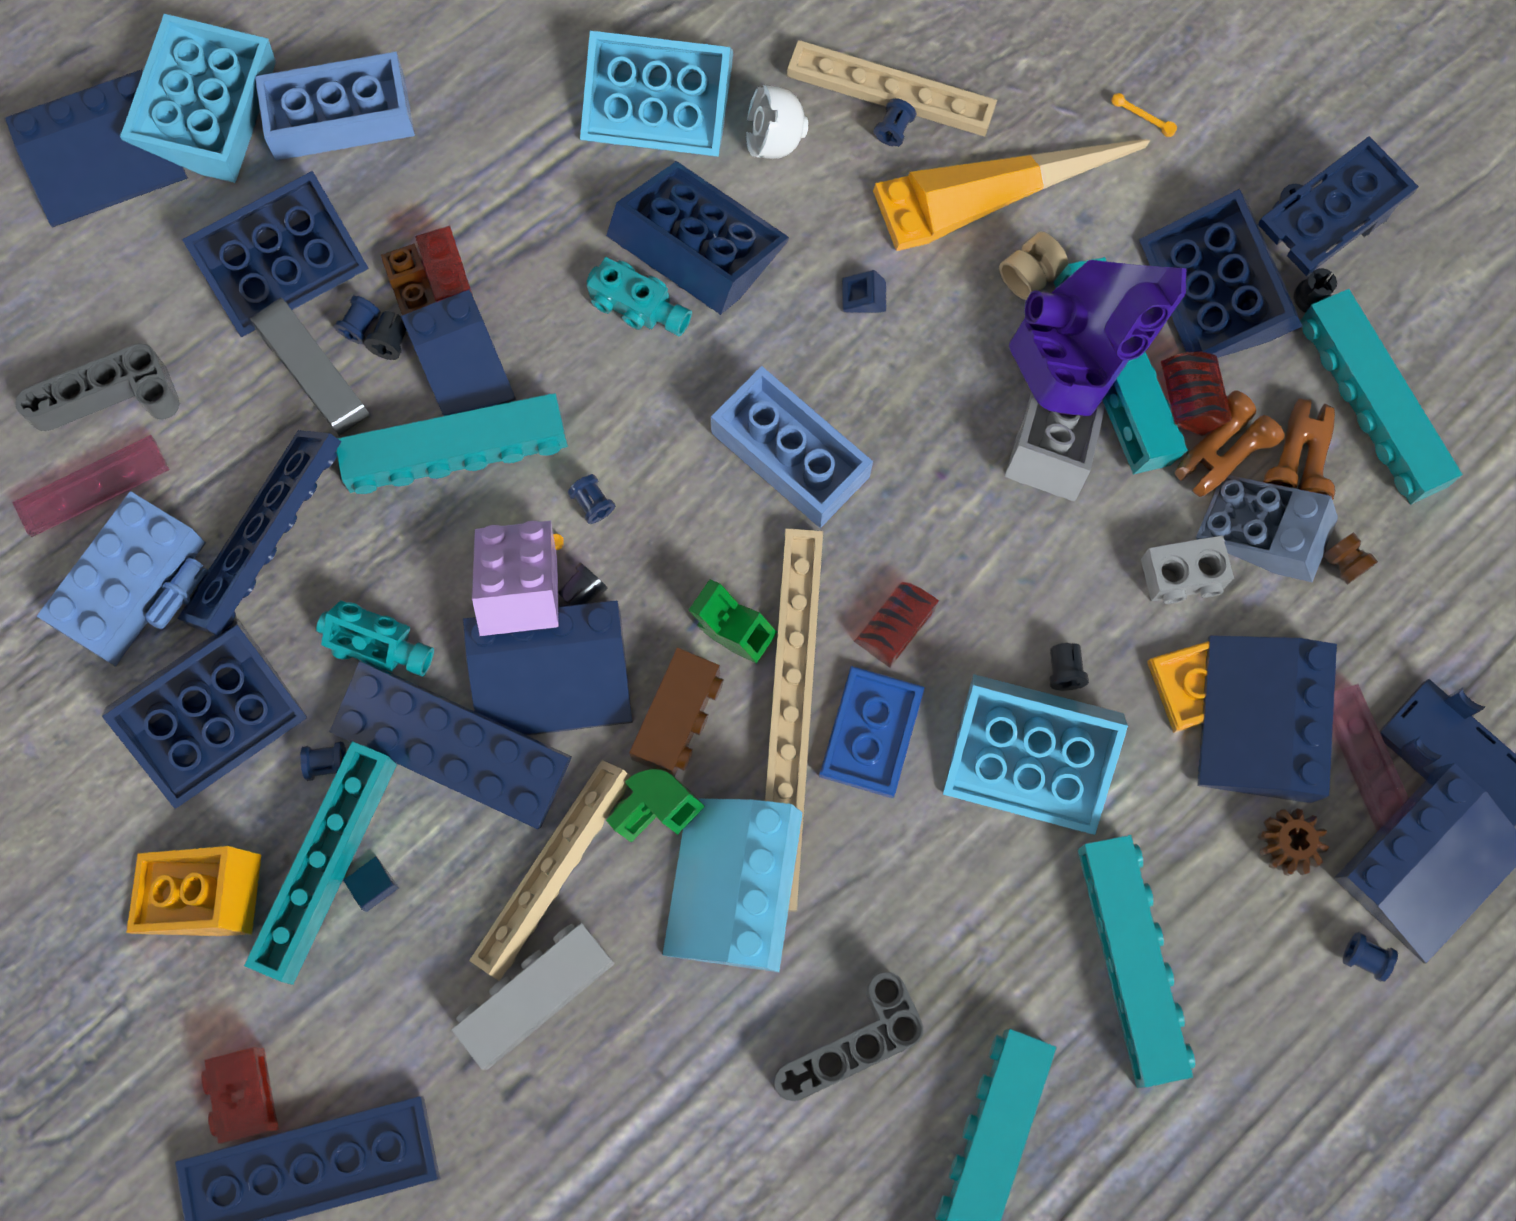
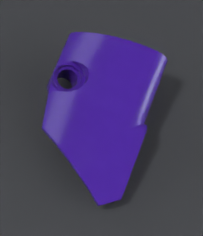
M1088 260L1051 293L1038 290L1031 292L1025 302V318L1010 340L1009 349L1036 401L1049 411L1082 416L1092 415L1129 360L1136 359L1144 354L1186 294V269Z

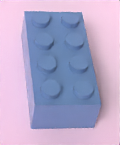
M397 52L255 76L264 139L275 161L415 136L405 76Z
M763 366L711 416V433L819 528L870 477L873 461Z
M130 491L38 613L37 617L113 666H116L148 623L146 613L164 591L162 589L163 584L170 582L187 558L194 559L205 545V541L192 528Z

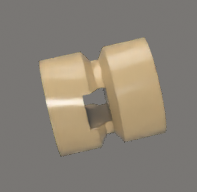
M1038 232L1022 245L1021 250L1013 252L1001 262L999 269L1008 288L1021 299L1027 300L1031 292L1035 290L1041 291L1045 288L1046 283L1057 278L1069 263L1061 245L1049 234Z

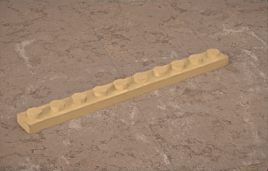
M786 528L765 801L792 804L803 812L788 911L797 912L823 531Z

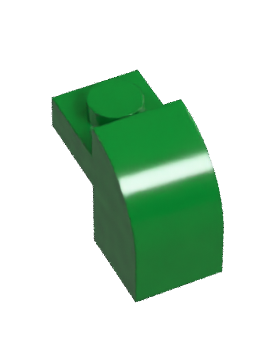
M709 579L688 610L699 621L697 627L711 639L731 652L755 663L759 661L778 633L760 612L738 604L720 583Z
M649 769L638 772L625 781L633 793L615 807L614 812L607 818L606 822L614 831L632 843L656 817L678 835L705 805L671 774L662 770Z

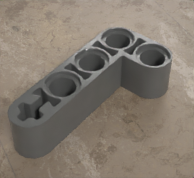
M279 298L250 318L258 334L271 351L276 353L338 436L370 415L282 298Z
M141 343L131 345L27 387L19 393L15 402L18 412L33 427L40 431L56 429L134 396L152 417L161 420L175 415L180 405L179 397L167 367L150 346ZM150 362V365L147 368H145L144 370H140L142 365ZM115 376V379L111 383L105 385V382L109 378ZM80 391L76 397L70 399L73 393ZM163 393L160 399L152 402L155 395Z
M883 972L876 975L869 982L866 995L877 1021L780 1068L775 1075L774 1081L775 1089L779 1096L788 1101L802 1100L917 1044L923 1036L924 1027L901 978L891 972ZM879 981H889L894 985L896 997L893 1002L883 1003L878 1000L875 994V986ZM898 1018H906L913 1024L914 1033L908 1041L897 1039L893 1033V1024ZM869 1035L877 1042V1053L871 1059L862 1058L856 1051V1042L860 1036ZM824 1053H834L841 1061V1069L833 1077L825 1076L819 1069V1059ZM810 1060L812 1073L820 1081V1084L813 1087L812 1079L810 1078L799 1085L801 1092L798 1094H794L791 1089L784 1091L781 1083L787 1080L785 1072L791 1070L794 1075L802 1074L808 1071L803 1062Z

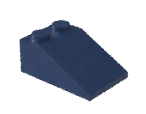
M470 289L401 316L443 416L510 403L516 400Z

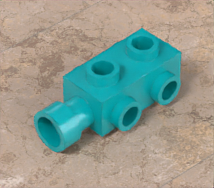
M606 256L600 266H595L588 275L586 284L590 298L593 299L591 303L601 312L610 314L614 310L623 315L622 319L626 324L637 330H640L642 326L652 330L656 322L665 325V330L680 337L687 329L692 317V311L680 304L675 306L670 304L668 288L658 278L654 276H648L647 278L637 273L630 264L622 260L615 262ZM640 293L646 297L639 298L637 297V294Z
M340 600L329 611H324L317 623L316 631L323 634L321 645L331 649V654L338 659L346 660L353 657L369 662L389 672H392L398 664L406 666L407 671L419 676L426 674L433 660V647L417 642L415 645L407 642L410 626L397 622L392 617L381 616L365 610L355 603Z

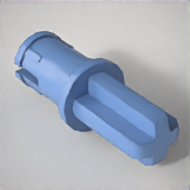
M187 558L170 582L163 584L162 589L164 591L146 613L148 623L158 629H163L181 605L190 602L189 596L208 572L206 568H202L203 565L200 562Z

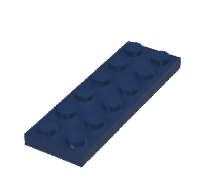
M304 430L296 432L191 596L190 602L186 604L177 619L191 627L217 636L232 624L236 615L235 609L242 598L247 597L253 591L256 585V576L263 565H267L275 556L278 541L283 533H287L294 526L297 520V511L302 503L310 499L316 491V481L323 470L328 469L337 457L336 450L342 441L331 433Z
M359 661L329 731L349 742L353 741L387 755L396 764L536 829L542 827L572 756L366 661Z
M418 1096L175 1162L185 1221H288L440 1179L424 1096Z

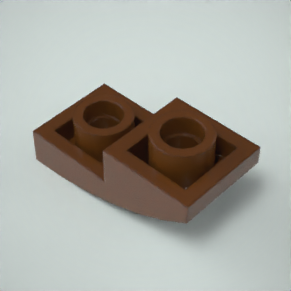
M415 243L381 254L402 315L436 302Z

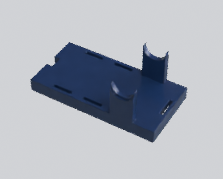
M1368 136L1264 215L1257 225L1276 245L1283 242L1290 249L1287 257L1305 276H1308L1358 236L1362 235L1365 238L1366 235L1368 236L1379 225L1386 222L1396 207L1413 195L1419 186ZM1322 180V183H1320L1317 187L1311 190L1313 186H1315ZM1296 201V203H1294L1292 206H1290L1288 209H1286V210L1284 211V209H1285L1288 205H1290L1292 202Z
M1427 679L1380 729L1376 736L1424 779H1427L1439 766L1456 763L1486 790L1515 827L1516 754L1472 716L1482 711L1485 707L1472 701L1464 693L1463 688L1447 695L1434 682ZM1410 705H1412L1413 707L1410 709V711L1404 717H1402L1401 715L1406 711V709Z

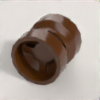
M1354 532L1323 555L1329 564L1339 565L1340 577L1347 585L1378 563L1371 553L1359 549L1361 540Z

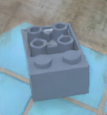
M1229 475L1216 488L1196 538L1199 540L1223 535L1227 553L1272 573L1313 582L1338 516L1332 496Z

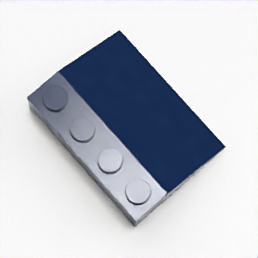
M142 69L5 117L14 146L52 227L188 179L184 167L127 143L120 137L143 74Z
M675 161L616 202L606 235L623 249L635 255L652 269L664 275L678 287L684 289L720 315L745 294L789 239L786 234L678 161Z
M313 171L182 239L241 338L256 330L250 318L279 298H282L291 310H294L369 269Z
M1240 189L1139 239L1150 266L1186 269V294L1171 314V317L1187 355L1213 360L1268 343L1303 326L1261 230L1257 225L1249 203ZM1190 361L1193 366H1194V365H1197V364H1200V363H1204V362Z
M618 600L558 607L559 627L480 636L476 617L463 619L466 658L475 712L527 736L633 723L622 620Z
M238 619L234 620L219 636L213 634L105 707L102 718L174 809H177L307 719L302 708Z
M1210 635L1208 637L1210 644L1206 658V670L1208 672L1207 676H1205L1204 686L1206 697L1203 700L1204 720L1201 728L1197 786L1305 803H1313L1328 797L1330 792L1337 644L1303 638Z
M1456 763L1439 766L1334 879L1423 963H1427L1516 867V828L1486 790Z

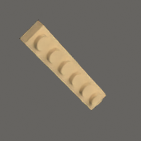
M800 40L797 42L787 68V77L885 107L890 99H902L915 108L916 116L984 137L988 131L997 100Z
M603 760L600 762L469 960L498 981L501 980L505 972L513 965L516 955L528 937L537 928L539 920L550 903L558 896L560 888L573 868L579 864L584 851L594 836L602 829L605 819L617 801L624 795L628 786L625 781L631 777L630 774Z

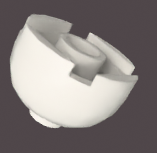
M763 85V87L756 89L751 99L747 120L753 121V134L746 132L748 150L751 156L774 159L787 156L798 146L801 138H804L808 131V118L804 116L803 107L798 98L789 90Z

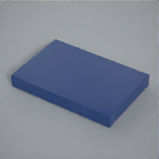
M851 666L819 777L894 799L925 687Z

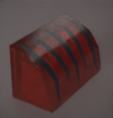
M1186 352L1173 355L1161 361L1175 425L1203 436L1232 420L1217 356L1205 352Z
M901 582L854 642L891 668L935 612L939 600L918 586Z

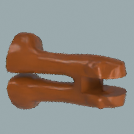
M1233 390L1225 398L1223 409H1226L1228 412L1223 411V417L1219 424L1185 455L1174 472L1176 477L1182 481L1202 463L1210 472L1204 475L1192 490L1199 497L1208 494L1218 487L1254 451L1272 448L1278 445L1285 437L1283 429L1274 419L1262 415L1252 423L1228 451L1222 456L1217 455V451L1256 415L1254 402L1243 392Z
M1299 398L1293 407L1288 421L1285 443L1278 466L1267 471L1263 482L1297 489L1298 486L1299 490L1332 496L1333 500L1336 491L1335 485L1330 479L1323 477V472L1334 430L1335 408L1324 403L1319 411L1317 420L1309 418L1311 399ZM1306 443L1308 445V454L1301 481L1298 485L1299 458L1302 447Z

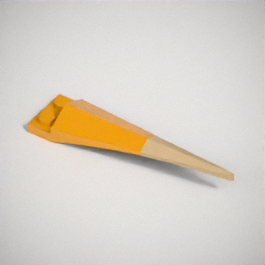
M1141 139L909 172L908 176L875 183L873 193L896 251L929 244L977 219L1047 187L1146 148L1150 140Z

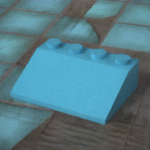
M164 14L120 135L121 139L200 175L236 183L260 112L255 76L273 73L276 64L269 39Z
M590 31L580 140L719 157L730 87L733 50L731 47Z
M973 674L943 795L1095 835L1128 728L1125 715L1117 711Z
M698 798L705 807L684 827L682 832L663 956L779 972L803 812L794 805L787 803L748 799Z

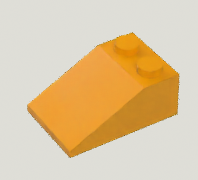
M230 846L138 853L126 933L196 936L252 935L261 854Z

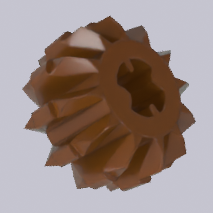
M1297 808L1293 810L1291 815L1286 809L1276 812V818L1269 817L1264 821L1268 831H1262L1258 834L1257 838L1268 843V846L1260 849L1259 854H1271L1273 858L1269 862V867L1274 869L1282 864V870L1286 876L1294 874L1295 870L1300 875L1310 873V866L1318 867L1323 863L1318 853L1328 851L1329 846L1320 842L1319 838L1325 836L1327 830H1316L1313 827L1317 822V816L1312 815L1304 820L1302 809ZM1291 835L1297 839L1294 843L1295 849L1289 845L1292 841Z

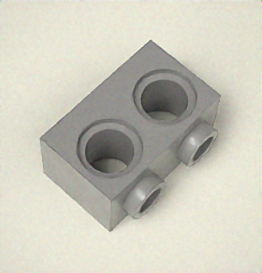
M1223 535L1151 547L1141 558L1151 602L1164 600L1165 604H1173L1187 599V595L1199 593L1202 598L1222 594L1224 592L1223 589L1234 579ZM1199 563L1209 565L1213 570V575L1204 574L1199 568ZM1162 569L1174 572L1177 582L1166 580L1162 575Z

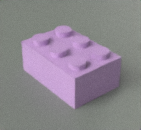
M551 520L541 522L527 521L523 524L506 526L490 525L485 528L475 529L472 601L480 636L559 627L557 553Z

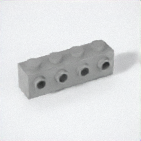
M582 923L576 928L573 924L566 926L553 938L556 944L543 954L541 950L533 953L521 964L524 970L513 980L508 976L503 978L489 990L492 997L480 1007L474 1003L457 1016L456 1019L459 1024L452 1031L481 1069L488 1070L615 964Z

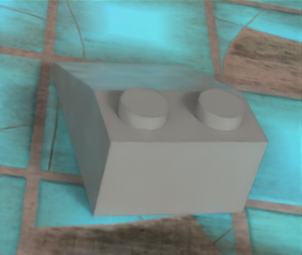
M1031 393L1010 455L1005 477L1075 502L1091 471L1105 410L1103 401H1101L1092 415L1082 416L1049 411L1043 408Z

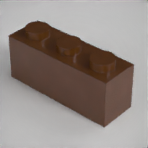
M677 647L629 752L633 761L652 769L665 771L674 777L678 768L683 771L686 769L693 749L688 747L694 733L697 735L702 733L709 715L704 712L709 699H717L724 679L719 677L720 665Z

